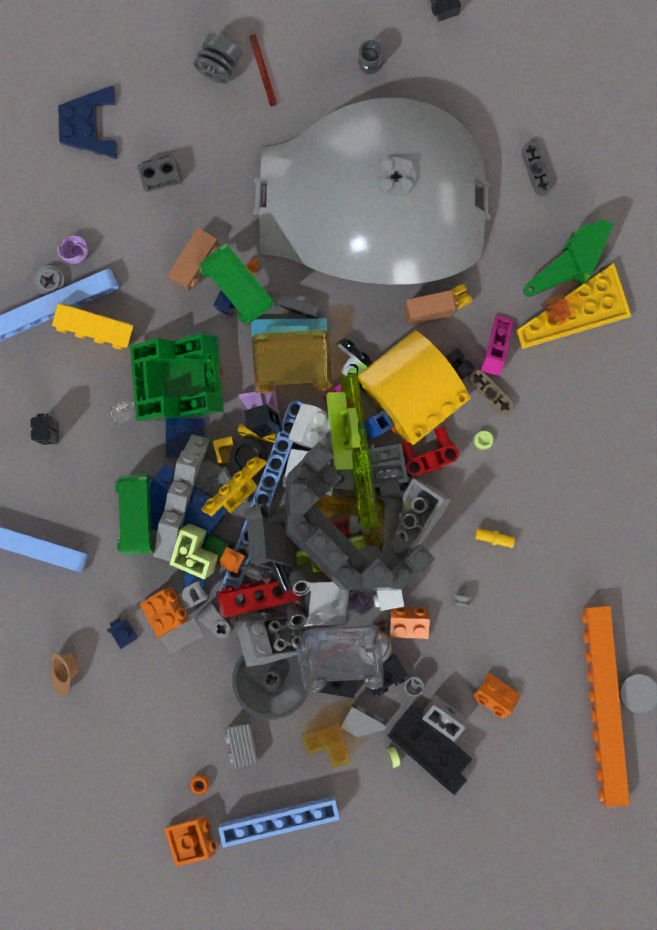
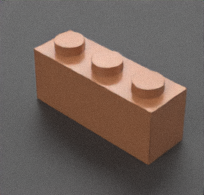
M197 228L168 273L169 279L190 291L191 287L194 288L199 281L198 276L200 275L197 265L219 247L218 240Z

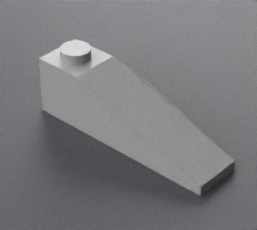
M413 478L403 495V506L399 513L398 528L395 531L394 537L398 534L411 548L422 544L452 498L439 489Z

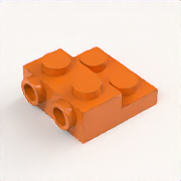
M172 586L161 590L140 603L157 638L189 621L186 611L180 604Z
M204 815L164 828L175 867L210 859L216 854L217 843L215 839L211 838V824L209 820L205 819Z

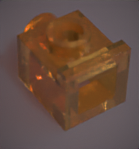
M563 294L547 299L542 303L543 308L547 307L546 314L548 319L552 320L553 324L556 323V326L566 323L567 319L571 316Z

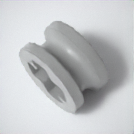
M454 595L456 600L453 602V605L470 607L469 600H471V597Z

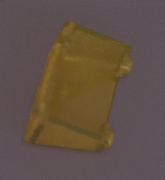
M327 331L265 333L252 337L256 393L268 394L274 389V385L313 383V387L317 388V390L332 388L329 333Z

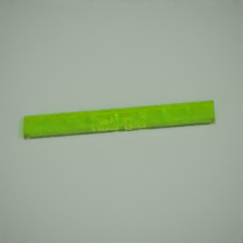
M351 373L340 377L341 391L346 394L347 409L356 408V413L359 417L358 432L361 436L360 447L352 449L353 474L361 530L380 527L358 373Z

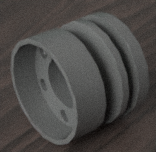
M208 33L202 44L203 50L198 52L193 65L198 72L217 83L227 84L234 72L232 67L238 64L242 51L226 37L215 33Z

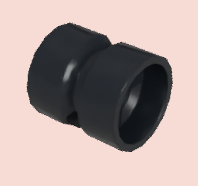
M456 348L445 358L454 368L460 379L463 380L475 367L469 360H465V355L459 348ZM457 361L459 365L455 368L453 364Z

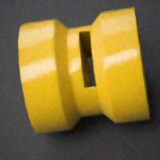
M465 284L451 289L452 295H456L457 310L473 302L471 295H468L466 292L467 287Z

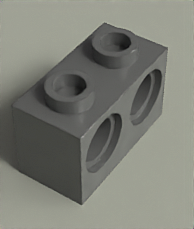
M166 155L160 157L159 160H146L137 165L145 192L182 183L174 156ZM167 167L173 168L170 173L164 172ZM154 172L152 177H146L147 173Z

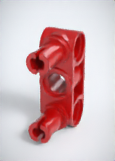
M445 426L434 429L440 444L439 449L429 451L419 457L414 454L409 442H400L408 476L418 477L452 464L458 459L459 450L455 443L450 441ZM452 450L455 455L454 459H447L445 451ZM412 463L417 464L419 472L412 473L409 470V465Z

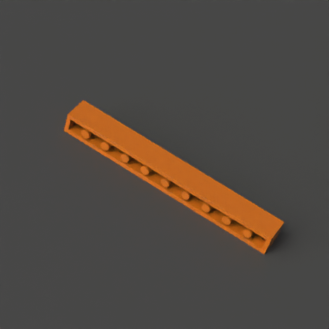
M611 606L583 607V612H581V621L585 623L583 641L587 644V651H585L584 655L585 661L589 665L586 676L591 686V690L588 691V697L593 707V710H590V718L594 722L595 730H592V738L596 742L594 758L596 762L598 761L596 779L600 781L598 799L605 807L630 805Z

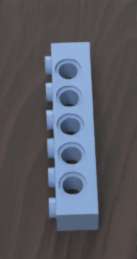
M331 796L222 822L218 829L222 847L224 848L340 820L336 798Z

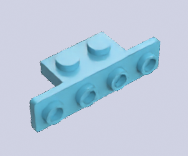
M255 319L251 322L252 339H274L276 341H283L285 338H293V340L326 338L327 319Z

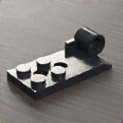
M412 706L387 736L453 795H456L467 782V779L461 773L472 761V758L450 738L422 719L423 714ZM412 728L419 729L421 733L419 739L414 740L409 736ZM428 741L435 744L436 748L432 753H428L424 749V744Z

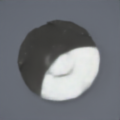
M260 609L235 615V617L240 622L268 620L274 617V610Z

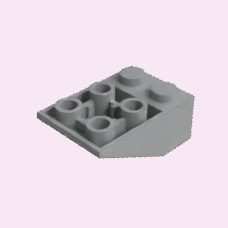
M287 616L245 621L237 630L247 667L271 663L308 651L302 629L292 628Z

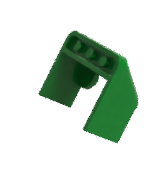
M225 242L197 265L200 273L205 278L209 277L236 307L238 311L236 316L243 324H250L275 304Z
M149 474L119 477L118 481H115V491L119 495L120 540H117V550L121 551V554L125 556L154 554V550H152L150 482L154 477Z

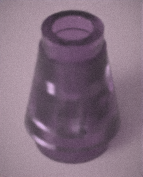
M362 592L349 597L355 611L360 613L361 616L373 608L372 601Z

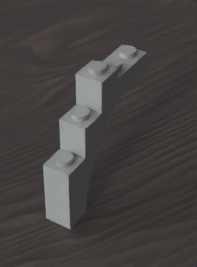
M191 434L184 451L181 452L176 462L174 480L168 491L165 511L158 525L153 557L171 561L179 530L183 527L190 497L210 439Z

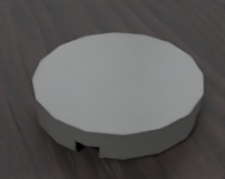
M631 674L620 684L619 698L628 710L636 713H646L657 704V685L649 676Z

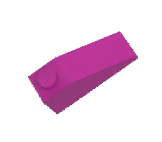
M495 315L481 371L500 375L506 360L513 319Z

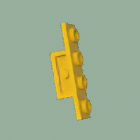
M259 457L250 459L247 465L233 476V479L226 485H223L213 498L206 501L201 510L212 517L223 506L227 512L232 513L258 488L252 477L267 462Z

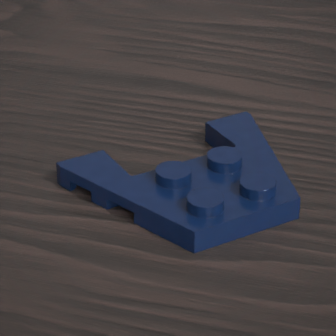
M114 86L58 105L60 144L117 159L116 141H97L96 106L115 105Z

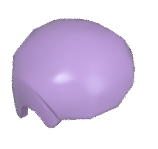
M74 235L64 238L62 245L57 247L58 255L65 262L71 264L81 263L89 252L87 242L80 236Z

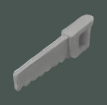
M197 581L184 588L182 593L177 595V598L183 609L186 610L208 599L209 596L206 595L200 582ZM194 590L196 591V593H197V595H198V597H199V600L197 599V597H196V595H195V593H194Z

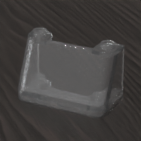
M378 626L309 629L302 634L296 650L305 691L312 690L317 692L322 690L327 681L364 680L365 686L371 689L383 687L382 645L380 628Z

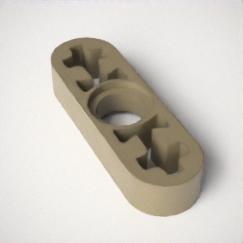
M476 370L471 373L469 384L499 415H508L514 407L512 400L483 371ZM474 375L477 377L480 375L482 377L481 382L485 384L487 381L489 384L481 390L482 384L479 382L474 383ZM488 388L495 389L496 396L494 398L487 397L486 390ZM500 395L502 396L500 401L503 404L506 402L508 403V411L506 409L502 411L500 409L501 404L499 402H497L496 404L493 403L495 400H497V398Z

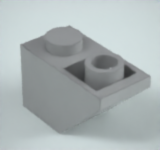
M357 704L356 707L351 705L341 723V728L356 737H361L385 730L386 724L383 723L385 719L376 714L373 716L366 713V708Z

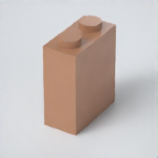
M452 290L406 300L404 312L407 325L413 326L452 317L458 306L456 295H452Z

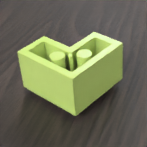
M190 523L181 528L170 565L202 579H206L213 574L219 555L202 549L206 530Z

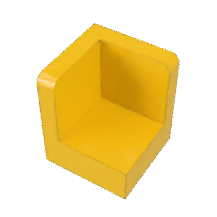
M232 436L214 440L213 444L218 464L229 463L230 452L234 446Z

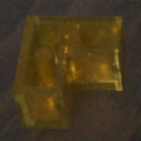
M339 721L301 734L307 755L326 749L332 768L351 763Z

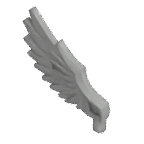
M207 459V462L203 460L195 484L199 485L195 487L204 489L202 492L205 494L209 493L211 497L216 495L219 489L226 485L233 477L229 474L227 467L219 466ZM247 497L243 503L250 502V498Z

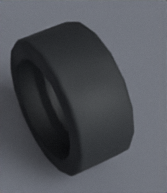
M243 439L233 446L230 452V462L237 472L244 468L237 461V453L244 446L256 448L259 458L266 461L265 448L260 442L254 439Z

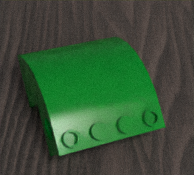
M198 334L175 341L157 338L130 346L136 421L184 419L224 412L217 336Z

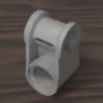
M212 602L196 615L216 637L226 638L232 633L231 624L220 615L219 609ZM219 625H226V633L218 632L220 630Z

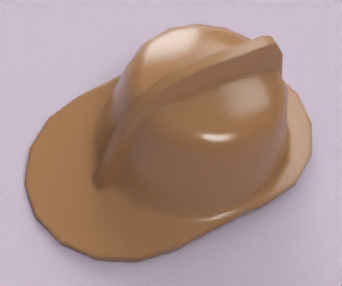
M55 652L51 655V680L56 692L61 696H66L70 691L71 680L79 673L77 656L74 652L62 655Z

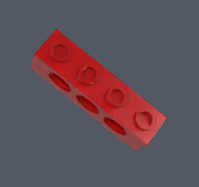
M270 577L261 578L259 582L253 584L251 581L243 582L240 584V587L226 586L222 588V591L216 592L220 615L224 618L300 600L299 595H296L292 589L288 592H283L280 587V591L274 595L273 589L279 585L277 578L271 579ZM260 589L261 596L255 599L254 594ZM238 594L243 595V599L240 603H236L235 601L236 596Z

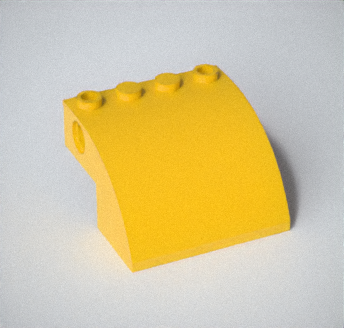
M416 330L357 375L374 406L386 411L400 437L412 445L471 399L451 364L427 338Z

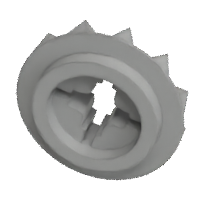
M54 266L41 268L34 278L36 289L43 295H48L62 289L65 283L63 273ZM44 277L46 279H51L53 277L55 285L49 284L48 286H46L47 282L44 279Z

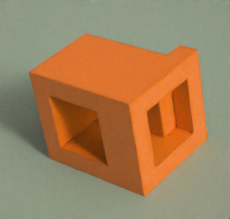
M226 547L220 559V565L238 574L246 556Z

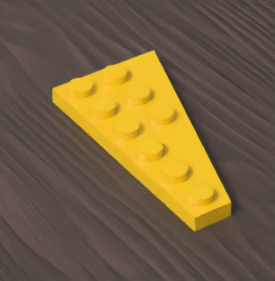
M611 264L608 268L519 328L516 333L521 349L630 318L631 313L615 264Z

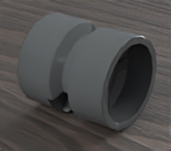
M367 40L359 47L358 65L366 74L376 73L382 66L383 48L379 42Z

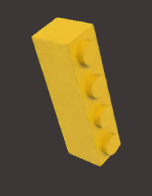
M63 303L57 304L52 326L56 327V331L67 333V330L75 332L74 336L86 339V336L94 338L93 341L99 344H104L105 342L112 343L113 348L123 350V347H128L134 327L133 324Z

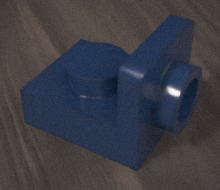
M118 618L111 622V627L107 629L108 633H111L120 649L138 639L127 619L121 620Z

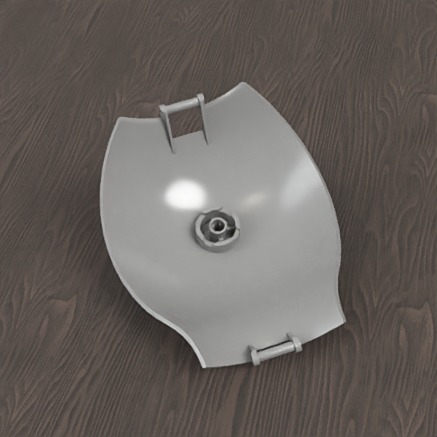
M408 98L371 99L345 106L328 114L288 142L262 147L260 177L254 178L255 210H253V216L259 217L260 255L288 258L314 270L347 280L389 285L417 284L444 279L468 269L482 258L485 221L490 220V214H488V188H490V182H487L485 179L484 156L475 138L467 128L446 111L434 105ZM267 184L266 207H262L263 185ZM475 185L481 189V209L475 206Z

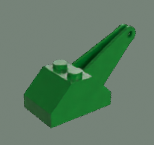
M603 219L579 228L575 234L571 233L563 247V250L566 251L526 283L523 288L524 295L532 297L569 280L582 285L585 284L593 274L614 224Z

